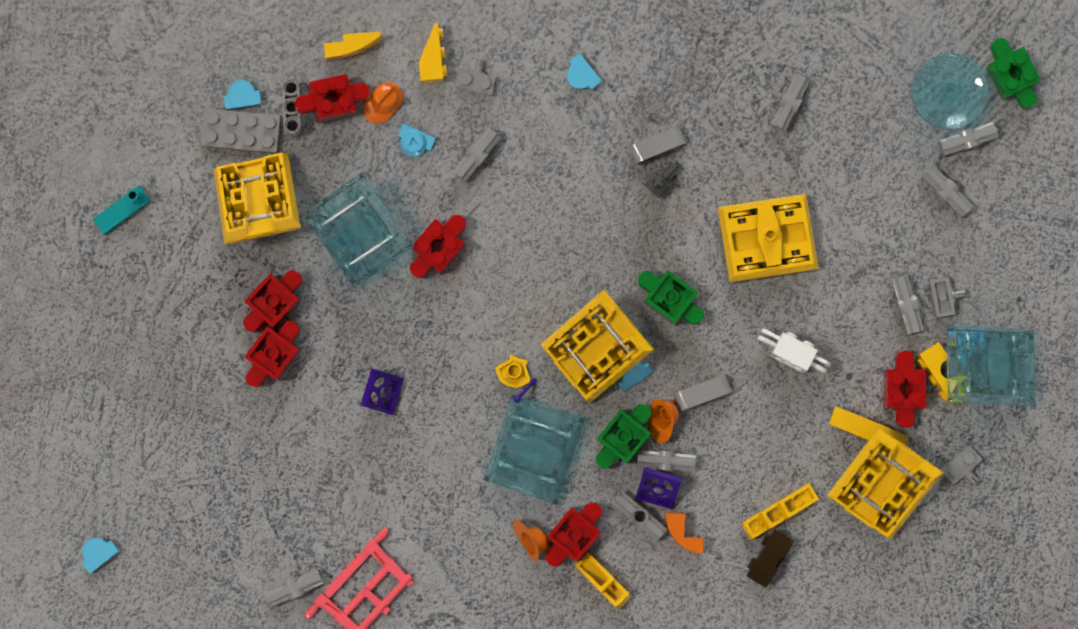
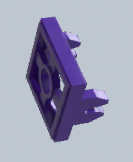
M371 368L360 405L393 415L404 379ZM384 378L382 385L379 387L374 386L378 379ZM390 382H391V385H392V392H391V389H390V387H389V383H390ZM386 387L387 394L382 398L380 395L381 389ZM372 392L376 393L378 397L376 405L371 398ZM390 397L389 401L385 405H383L384 400H387Z
M644 468L635 499L672 509L682 478ZM652 478L658 479V482L653 485L645 483ZM664 481L670 483L673 490L666 489L663 485ZM659 487L663 489V492L656 493L653 488Z

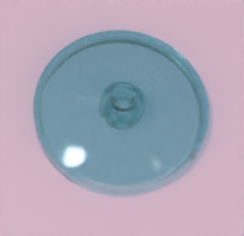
M955 53L940 54L927 60L916 72L911 85L912 102L920 117L928 124L945 130L959 129L971 124L983 112L988 100V82L982 69L968 57Z

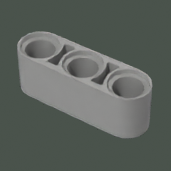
M289 79L282 86L283 126L288 135L296 137L301 134L303 129L302 114H299L297 111L289 112L288 107L294 104L296 98L302 94L298 82ZM291 85L297 87L294 93H288L287 88ZM291 123L298 124V128L295 131L288 129Z
M676 126L629 146L636 165L678 149L687 143L680 126Z
M725 374L673 394L679 410L683 411L730 394L732 390Z

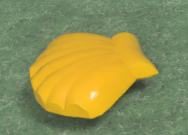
M511 354L508 361L495 368L500 382L512 388H520L530 382L526 368L528 360L517 358Z

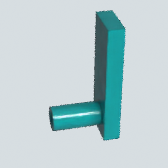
M138 185L93 218V221L101 232L106 235L150 203L151 200Z

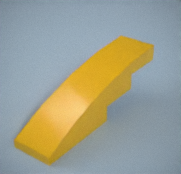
M835 406L828 423L869 441L878 427L904 445H906L909 436Z
M810 483L740 524L749 539L752 540L813 504L819 498Z

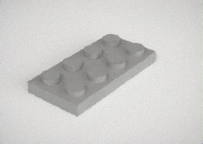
M205 108L201 147L277 154L281 115Z

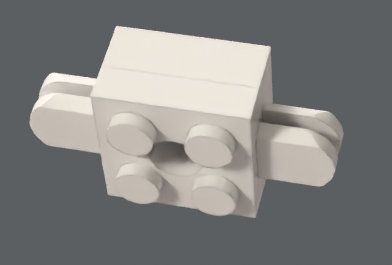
M766 329L761 330L762 334L776 341L775 343L760 335L757 338L773 348L769 355L770 357L801 373L808 371L809 367L823 374L827 373V369L812 362L814 360L826 367L831 365L830 362L816 355L818 350L814 348V344L806 340L804 342L797 340L798 336L791 332L782 333L778 336Z

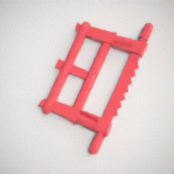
M383 528L375 539L372 538L364 547L365 549L361 553L356 554L357 558L351 559L352 563L346 564L347 568L341 570L342 574L336 575L337 579L331 581L332 585L326 586L327 590L314 600L315 604L305 612L304 616L306 619H310L319 610L318 608L321 607L335 618L334 621L339 622L346 629H367L382 612L386 615L391 610L388 605L406 586H411L414 582L411 581L412 575L405 574L394 562L393 557L389 558L378 545L389 534L387 528ZM371 554L383 567L354 599L341 610L330 600V597ZM388 572H391L400 582L381 601L371 591ZM367 597L376 608L358 626L348 616Z

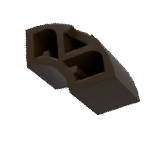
M775 529L770 535L766 534L761 542L763 547L756 559L752 557L747 565L749 571L746 576L767 588L777 573L780 564L786 558L794 541Z

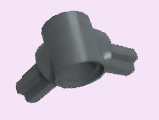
M673 162L670 163L660 174L655 173L644 186L659 198L669 188V181L679 171V167Z

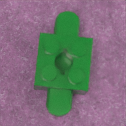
M1005 38L996 39L990 46V51L995 61L991 62L986 67V70L1003 101L1015 96L1021 108L1029 109L1037 102V96L1032 86L1039 83L1041 78L1024 46L1012 51Z
M647 270L639 275L638 285L649 293L643 303L670 323L675 325L680 317L692 325L702 321L704 316L703 310L692 302L698 292L669 270L664 273L661 279Z
M644 404L637 405L629 415L620 409L596 440L604 446L596 455V463L600 468H610L618 458L627 464L651 433L643 427L651 417V410L648 406Z

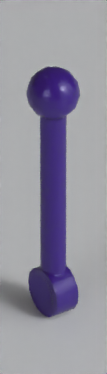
M533 378L519 395L514 396L513 401L516 403L520 402L521 397L537 380Z

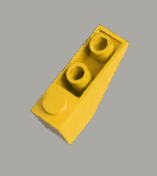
M438 22L434 24L419 60L421 84L444 82V77L447 76L446 65H442V58H445L444 46L441 47L440 39H444L443 28H439Z

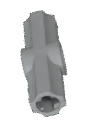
M794 75L787 92L785 91L778 105L779 108L770 126L778 131H786L793 115L796 114L802 102L801 98L810 80L802 75Z
M993 122L974 129L973 127L958 132L956 135L939 140V149L943 157L961 150L967 151L980 146L979 144L997 139L998 131Z
M487 128L479 140L469 147L464 155L465 157L454 169L453 173L466 183L478 167L480 168L490 155L489 153L501 137L492 129Z
M935 165L921 176L935 191V195L944 204H948L960 218L974 207L960 192L957 184L951 179H947Z
M908 275L892 279L891 282L896 295V307L899 315L902 316L907 335L924 331L918 312L919 303L916 295L912 292Z
M638 450V467L657 468V470L665 471L682 470L695 472L696 455L678 454L673 451L658 450V452Z
M624 491L612 503L656 542L667 530L665 526ZM637 511H642L645 514V519L642 522H637L634 518Z
M314 569L300 577L291 578L283 582L282 585L264 592L270 607H273L289 599L292 600L304 595L307 591L325 583L319 569Z

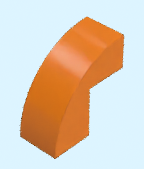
M665 513L666 526L672 538L686 550L703 554L704 538L684 537L685 514Z

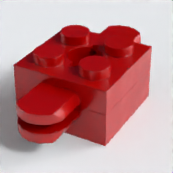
M347 74L311 81L307 86L309 94L298 96L295 100L294 108L299 114L314 112L316 123L353 116L356 112L355 103L367 99L370 93L369 87L362 82L350 85Z
M455 214L451 216L445 225L435 218L412 245L411 250L418 255L410 265V272L414 277L423 278L432 268L439 274H442L466 246L458 238L466 229V221L461 215Z
M290 270L280 280H277L270 273L244 301L252 308V311L243 320L245 329L255 333L266 322L276 329L301 302L293 293L302 284V276L298 272Z
M286 321L277 333L267 326L244 358L253 364L245 376L246 382L249 385L259 387L268 376L279 381L301 350L292 345L300 334V328L295 322Z
M905 350L896 355L895 369L884 370V409H896L897 425L907 428L915 422V409L926 408V369H914V355L910 351Z
M588 503L580 513L571 507L549 533L547 538L554 543L546 553V561L549 565L554 567L560 566L568 556L577 562L600 535L601 531L594 526L602 516V509L599 504Z

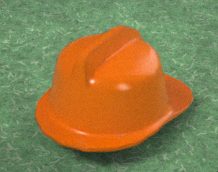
M385 82L373 90L363 105L364 116L368 121L374 124H381L394 114L403 101V93L399 86L394 83Z
M655 399L650 406L651 417L648 422V429L656 442L664 443L671 438L673 426L679 419V411L675 406V401Z
M516 519L513 521V529L529 557L533 561H538L539 554L550 547L545 533L535 526L526 527L520 520Z

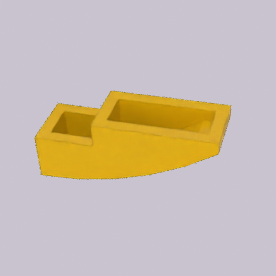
M381 32L343 34V42L324 43L325 59L327 62L337 61L362 53L381 41L382 34Z
M589 552L575 565L618 610L632 597Z

